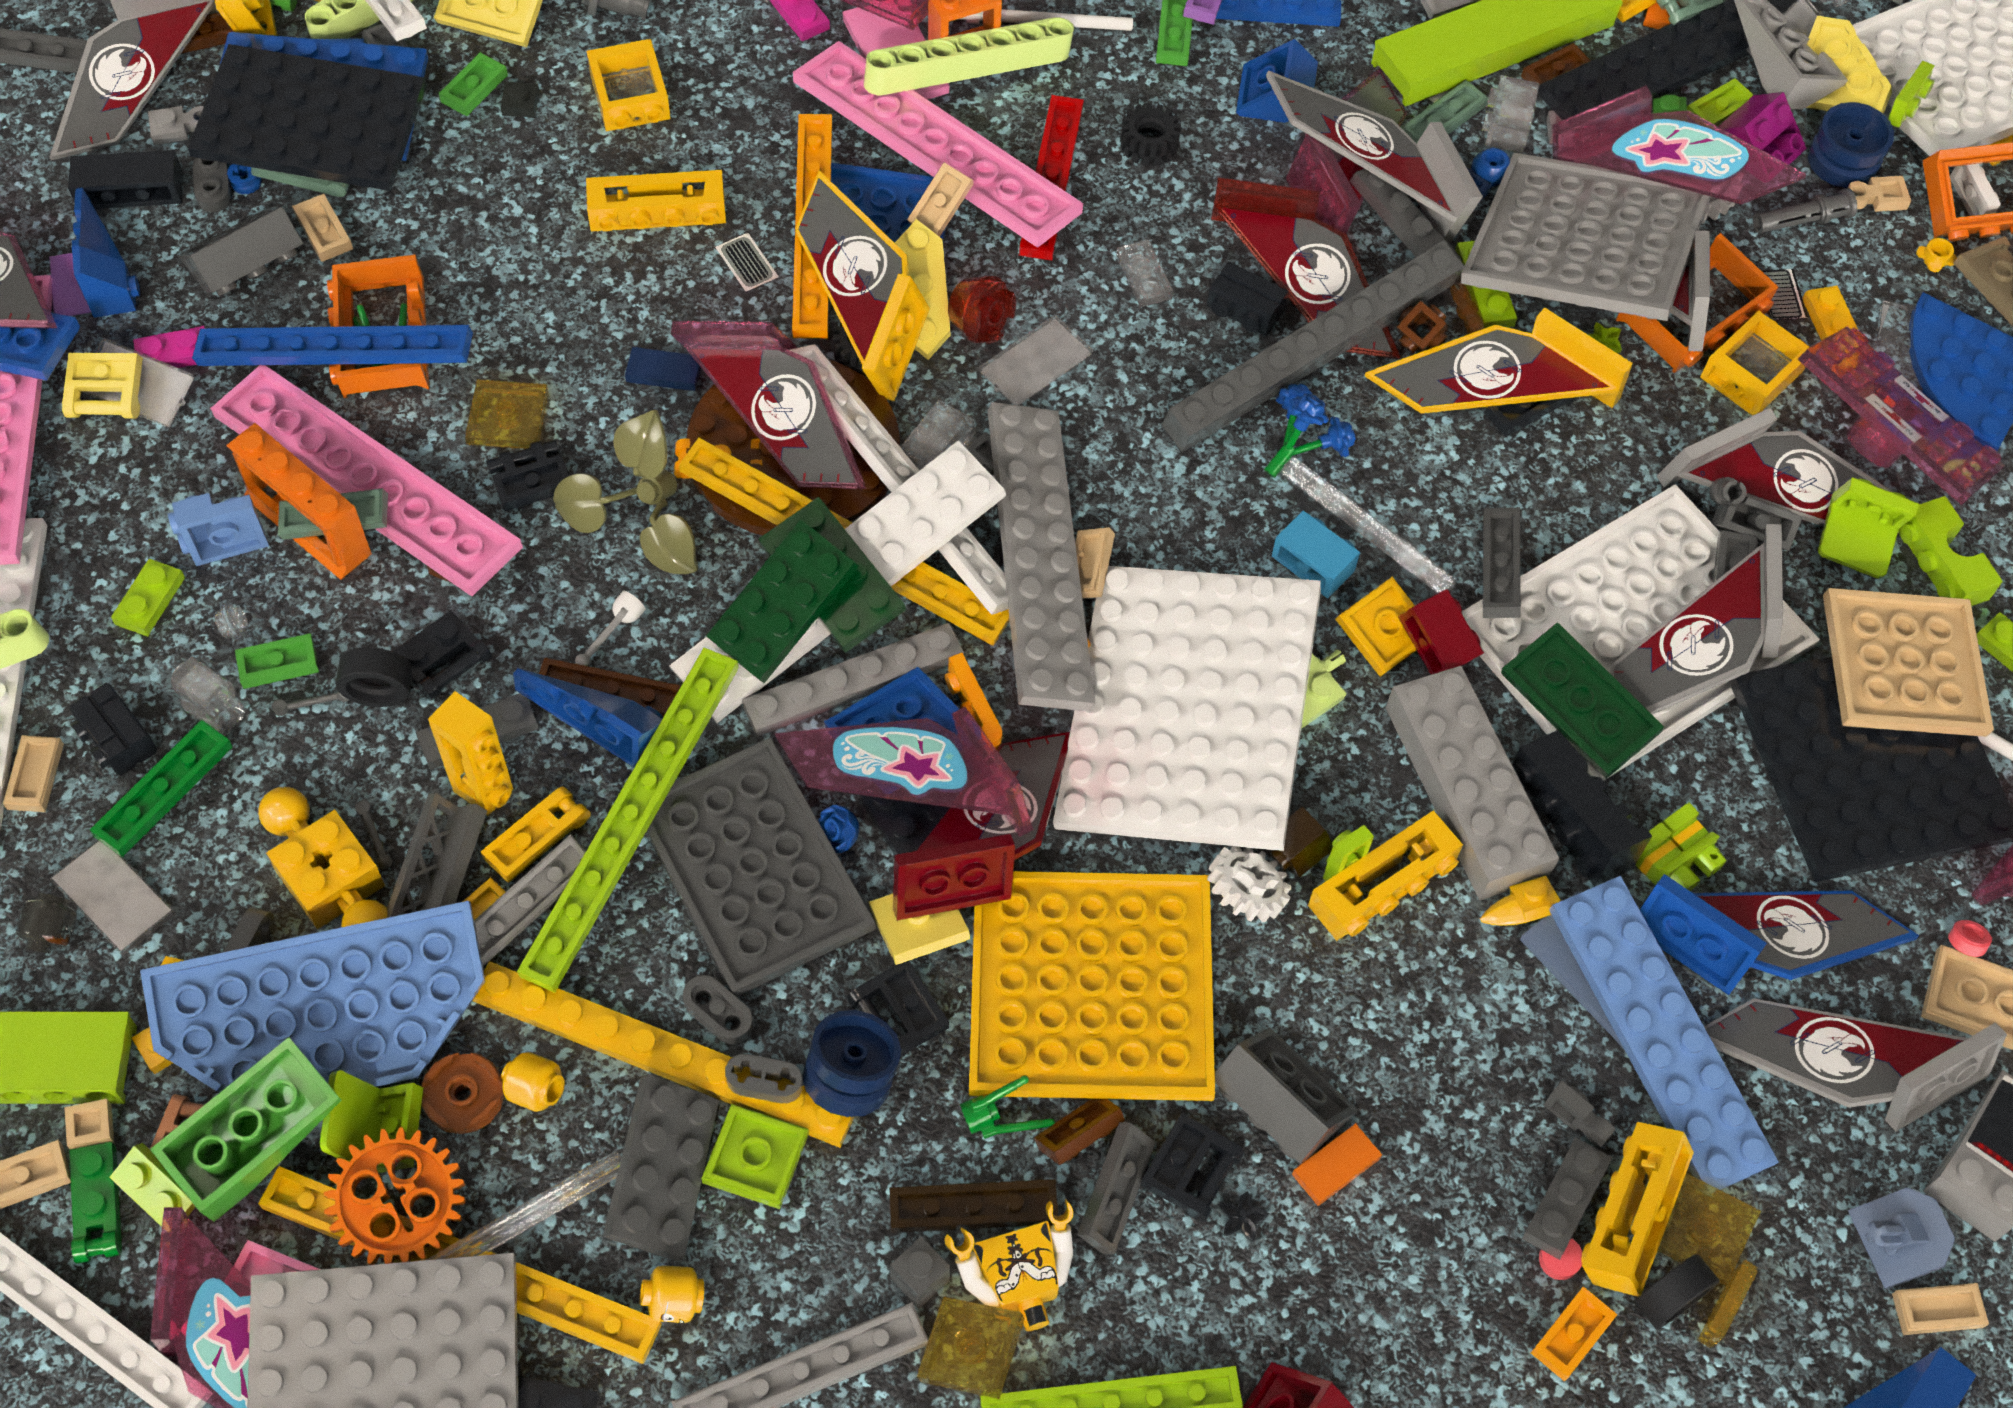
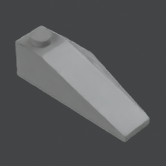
M1734 0L1762 86L1768 94L1784 92L1791 109L1803 110L1847 83V78L1825 52H1821L1819 55L1807 45L1810 39L1803 32L1798 34L1796 31L1788 28L1785 25L1787 18L1769 1Z

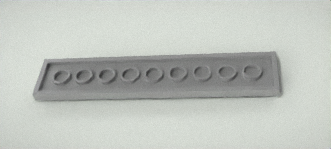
M991 402L987 412L994 477L1005 489L1006 496L997 503L1018 703L1019 705L1091 712L1095 705V696L1059 411Z

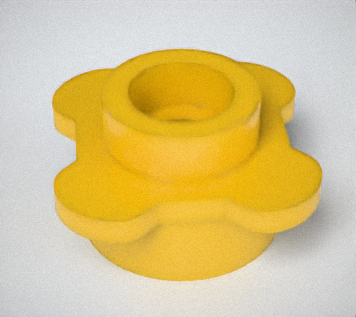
M1934 238L1928 242L1927 246H1919L1916 251V255L1924 260L1927 268L1932 272H1939L1942 267L1947 265L1954 266L1953 263L1957 259L1954 254L1953 245L1943 238Z

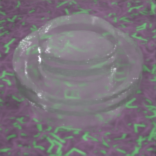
M229 602L221 605V610L214 613V619L222 636L226 639L244 637L248 621L243 610L240 607H234Z

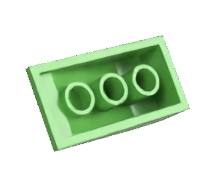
M288 1037L150 1150L199 1212L215 1222L247 1196L342 1100L291 1038Z

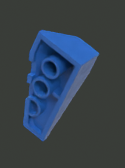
M78 188L75 191L74 206L77 222L73 223V231L77 239L72 240L73 270L92 315L96 318L136 311L135 297L141 295L137 276H130L122 256L84 189Z
M517 668L513 673L516 691L632 767L636 766L663 719V716L653 707L645 706L644 708L633 700Z
M1939 1347L1844 1408H1957L1977 1375L1942 1347Z

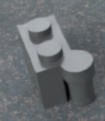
M1721 477L1713 481L1709 493L1713 502L1718 504L1711 522L1715 527L1729 532L1757 536V542L1764 543L1766 524H1782V550L1790 551L1802 516L1746 497L1745 485L1733 478Z

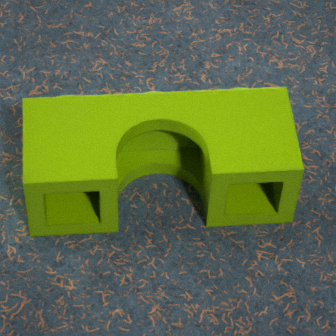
M1943 496L1919 504L1916 516L1900 527L1898 531L1902 541L1908 544L1917 558L1920 568L1927 573L1935 585L1939 597L1970 599L1971 606L1990 600L2003 581L1984 552L1967 557L1955 553L1948 544L1952 543L1964 523L1947 497Z

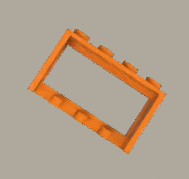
M2013 142L1939 150L1923 160L1934 238L1948 237V241L1952 242L1967 239L1969 234L1979 233L1980 238L1999 235L2002 230H2010L2011 234H2013V211L1956 218L1948 167L2013 160Z
M1721 233L1715 237L1710 247V270L1716 268L1750 302L1705 333L1703 352L1688 351V346L1685 347L1657 319L1619 313L1615 320L1627 323L1673 368V373L1685 365L1688 368L1692 367L1701 359L1706 350L1709 348L1712 351L1716 350L1726 340L1727 335L1731 332L1735 333L1756 312L1760 311L1766 314L1774 304L1772 298L1779 287Z
M416 255L332 265V279L327 280L329 298L333 301V307L328 308L330 326H354L353 292L406 285L408 326L426 325L424 277ZM428 363L391 364L355 369V364L329 365L332 384L339 386L344 398H347V394L416 385L429 389Z
M256 423L252 424L226 445L233 452V457L247 488L244 496L250 495L254 507L277 526L279 501L286 500L324 533L322 539H319L317 536L294 538L293 540L340 580L372 555L355 506ZM266 486H270L278 494L271 498L263 489Z

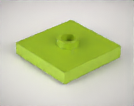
M731 1104L701 1178L702 1183L780 1209L807 1141L809 1129Z

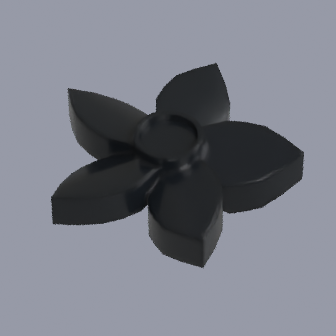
M1248 1191L1239 1198L1238 1207L1231 1203L1219 1204L1223 1214L1231 1218L1225 1225L1224 1236L1234 1235L1241 1229L1245 1238L1255 1242L1257 1231L1255 1224L1262 1223L1269 1216V1213L1262 1208H1252V1199Z

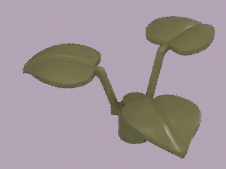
M651 410L622 423L617 428L613 439L615 453L619 461L626 467H634L633 474L635 476L643 477L636 487L602 497V487L596 477L586 473H576L566 477L557 485L553 501L555 508L572 528L582 533L594 532L604 525L607 518V512L603 505L605 503L637 494L642 502L649 505L656 504L649 517L652 526L645 528L640 534V544L643 553L654 566L663 571L673 574H691L698 571V566L696 562L695 540L690 526L682 517L672 513H666L658 517L662 508L668 505L665 499L675 494L677 481L671 472L664 470L667 463L666 436L658 411Z

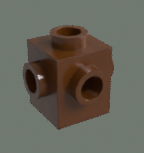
M1422 301L1415 307L1409 306L1398 319L1400 324L1397 326L1398 333L1402 336L1398 341L1413 354L1417 350L1422 352L1443 344L1448 338L1444 334L1448 330L1447 323L1444 321L1447 318L1446 315L1435 305L1431 304L1427 307ZM1421 326H1426L1430 329V332L1425 337L1417 335V329Z

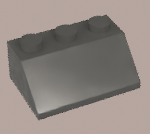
M268 207L183 252L178 257L206 293H214L216 291L220 296L236 288L237 284L235 281L247 275L249 279H252L267 271L268 269L265 264L277 258L279 263L292 258L298 254L295 248L304 243L283 207Z
M1271 1028L1238 1043L1215 1072V1083L1219 1086L1220 1093L1229 1101L1237 1103L1248 1114V1118L1254 1126L1266 1131L1278 1142L1280 1150L1286 1156L1296 1159L1299 1163L1304 1162L1317 1153L1358 1112V1109Z

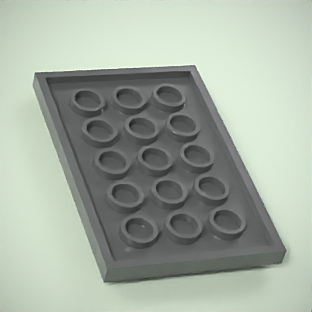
M771 738L674 782L646 834L729 991L736 997L876 930V923Z

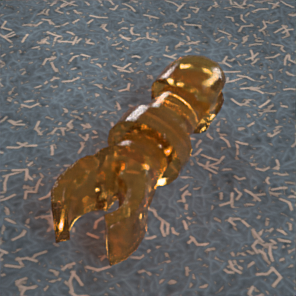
M1460 282V290H1457L1455 284L1450 287V293L1453 301L1458 305L1456 311L1459 318L1464 321L1467 334L1484 329L1483 322L1477 313L1476 303L1469 298L1470 294L1467 286Z

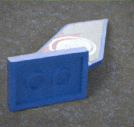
M1664 874L1640 909L1641 914L1663 951L1727 995H1730L1749 967L1793 980L1914 941L1919 937L1918 934L1853 891L1692 893Z

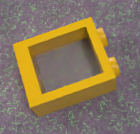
M651 39L586 51L590 76L606 132L671 119L668 95Z
M1758 311L1709 357L1700 378L1753 416L1762 412L1804 371L1814 350L1806 345L1804 341L1778 325L1776 321Z

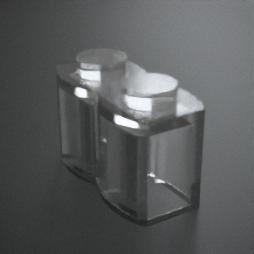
M190 657L186 662H182L175 668L171 677V686L174 692L181 696L182 708L197 720H203L219 733L226 736L244 716V706L241 701L235 698L234 685L195 657Z

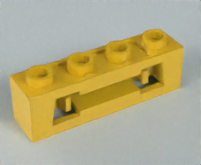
M722 170L586 178L587 212L591 232L726 223ZM705 182L704 189L694 190L693 186L689 185L687 190H682V183ZM627 186L629 193L623 194V190L620 189L617 190V194L606 195L604 188Z
M454 691L428 718L453 792L468 803L481 806L487 810L486 816H489L496 807L501 808L507 803L514 788L492 716Z
M1433 810L1313 889L1308 907L1336 941L1347 934L1353 937L1367 927L1369 919L1378 913L1380 916H1385L1395 909L1399 904L1398 900L1409 893L1411 896H1415L1429 884L1428 880L1436 874L1445 876L1451 872L1459 863L1457 858L1463 844ZM1411 849L1407 858L1412 863L1371 889L1368 897L1360 902L1361 897L1364 895L1360 889L1399 864L1403 859V854Z
M1637 1122L1632 1136L1629 1135L1626 1138L1620 1168L1618 1171H1614L1610 1179V1194L1605 1207H1600L1597 1212L1596 1230L1592 1241L1585 1245L1582 1252V1267L1593 1285L1637 1297L1642 1294L1694 1154L1683 1131ZM1647 1173L1649 1181L1645 1189L1643 1179ZM1629 1230L1634 1235L1631 1244L1629 1237H1627Z

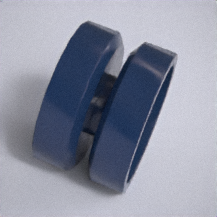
M1856 102L1840 103L1830 108L1824 115L1818 127V133L1814 136L1809 147L1808 161L1811 169L1820 179L1834 186L1848 188L1849 184L1854 181L1868 184L1870 178L1875 177L1879 172L1883 159L1893 144L1894 130L1891 122L1882 112L1866 104Z
M858 1010L838 1011L825 1017L815 1028L802 1078L806 1092L815 1104L833 1114L855 1117L865 1116L878 1110L888 1098L893 1077L899 1064L902 1049L898 1035L885 1021L873 1014Z

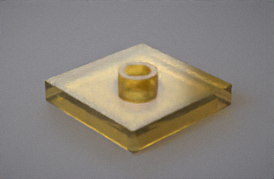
M477 379L465 434L466 443L468 445L526 449L530 447V443L539 441L549 392L547 384Z
M1686 1173L1658 1251L1680 1263L1695 1254H1699L1718 1277L1719 1283L1726 1286L1761 1211Z
M943 1297L917 1378L922 1383L1000 1399L1025 1317L1021 1312Z

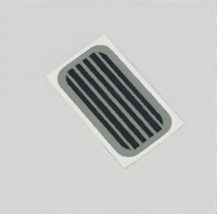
M749 233L715 247L746 292L779 277Z

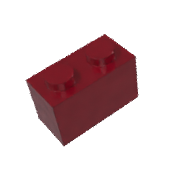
M1448 589L1413 606L1398 616L1431 675L1463 666L1484 654L1478 635L1474 630L1470 629L1462 615L1459 602L1451 596Z

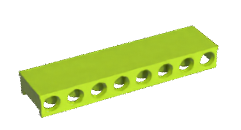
M1481 0L1376 40L1371 64L1374 67L1380 66L1402 94V103L1406 107L1455 88L1464 80L1471 82L1614 26L1623 2L1621 0Z
M0 1012V1104H83L102 1099H108L111 1104H125L126 1095L123 1091L132 1042L131 1038L137 1032V1026L131 1019L130 1013Z

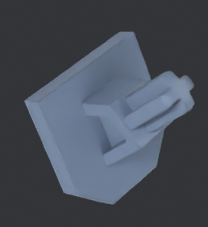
M1906 1187L1848 1210L1885 1290L1946 1266L1955 1242V1236L1935 1198Z

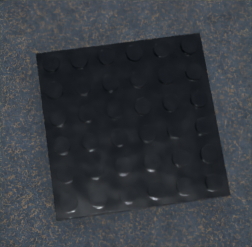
M1832 657L1751 671L1729 681L1814 882L2013 841V810L1978 736L1842 726Z

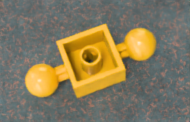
M277 787L267 792L259 804V820L268 832L277 836H287L288 839L266 852L276 873L318 930L342 913L344 915L341 927L387 918L386 906L375 900H364L385 886L376 864L334 809L309 825L307 822L310 816V806L308 800L300 791L291 787Z

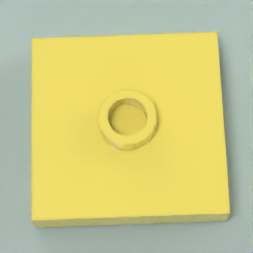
M893 894L869 901L872 916L895 965L970 939L969 929L959 909L897 921L893 911Z

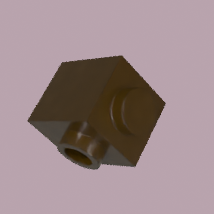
M1301 807L1288 818L1284 851L1272 850L1270 855L1284 871L1290 867L1300 878L1332 851L1333 845L1327 831Z

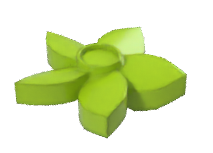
M1596 322L1593 329L1594 334L1587 335L1614 352L1621 353L1622 348L1618 340L1621 329L1616 327L1607 329Z

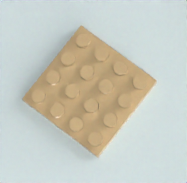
M1836 588L1827 589L1823 594L1842 726L1987 737L1994 730L1970 599Z

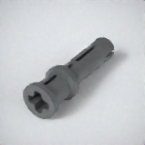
M1849 188L1842 189L1839 194L1830 196L1819 194L1812 198L1811 202L1755 213L1753 216V226L1756 233L1763 234L1764 232L1813 221L1818 224H1827L1830 219L1838 217L1853 218L1857 213L1856 196Z

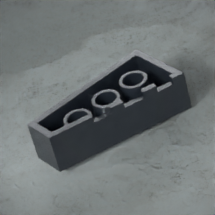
M1556 730L1520 747L1512 766L1521 784H1525L1533 795L1538 811L1542 815H1546L1553 825L1558 841L1563 846H1567L1574 856L1579 872L1584 877H1588L1595 887L1632 870L1652 835L1645 827L1637 829L1630 822L1629 819L1632 818V812L1624 803L1615 805L1608 795L1609 786L1600 776L1591 777L1587 773V762L1561 732Z

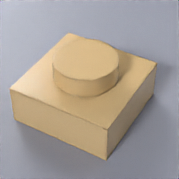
M108 1099L64 1107L67 1147L70 1150L107 1142L114 1143L112 1106Z

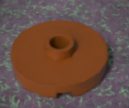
M454 1053L445 1056L433 1064L425 1074L421 1085L423 1087L422 1107L432 1124L449 1133L465 1134L483 1128L491 1123L501 1110L504 1099L501 1074L493 1062L476 1053L461 1055ZM468 1090L471 1092L467 1099H457V1095L461 1091Z

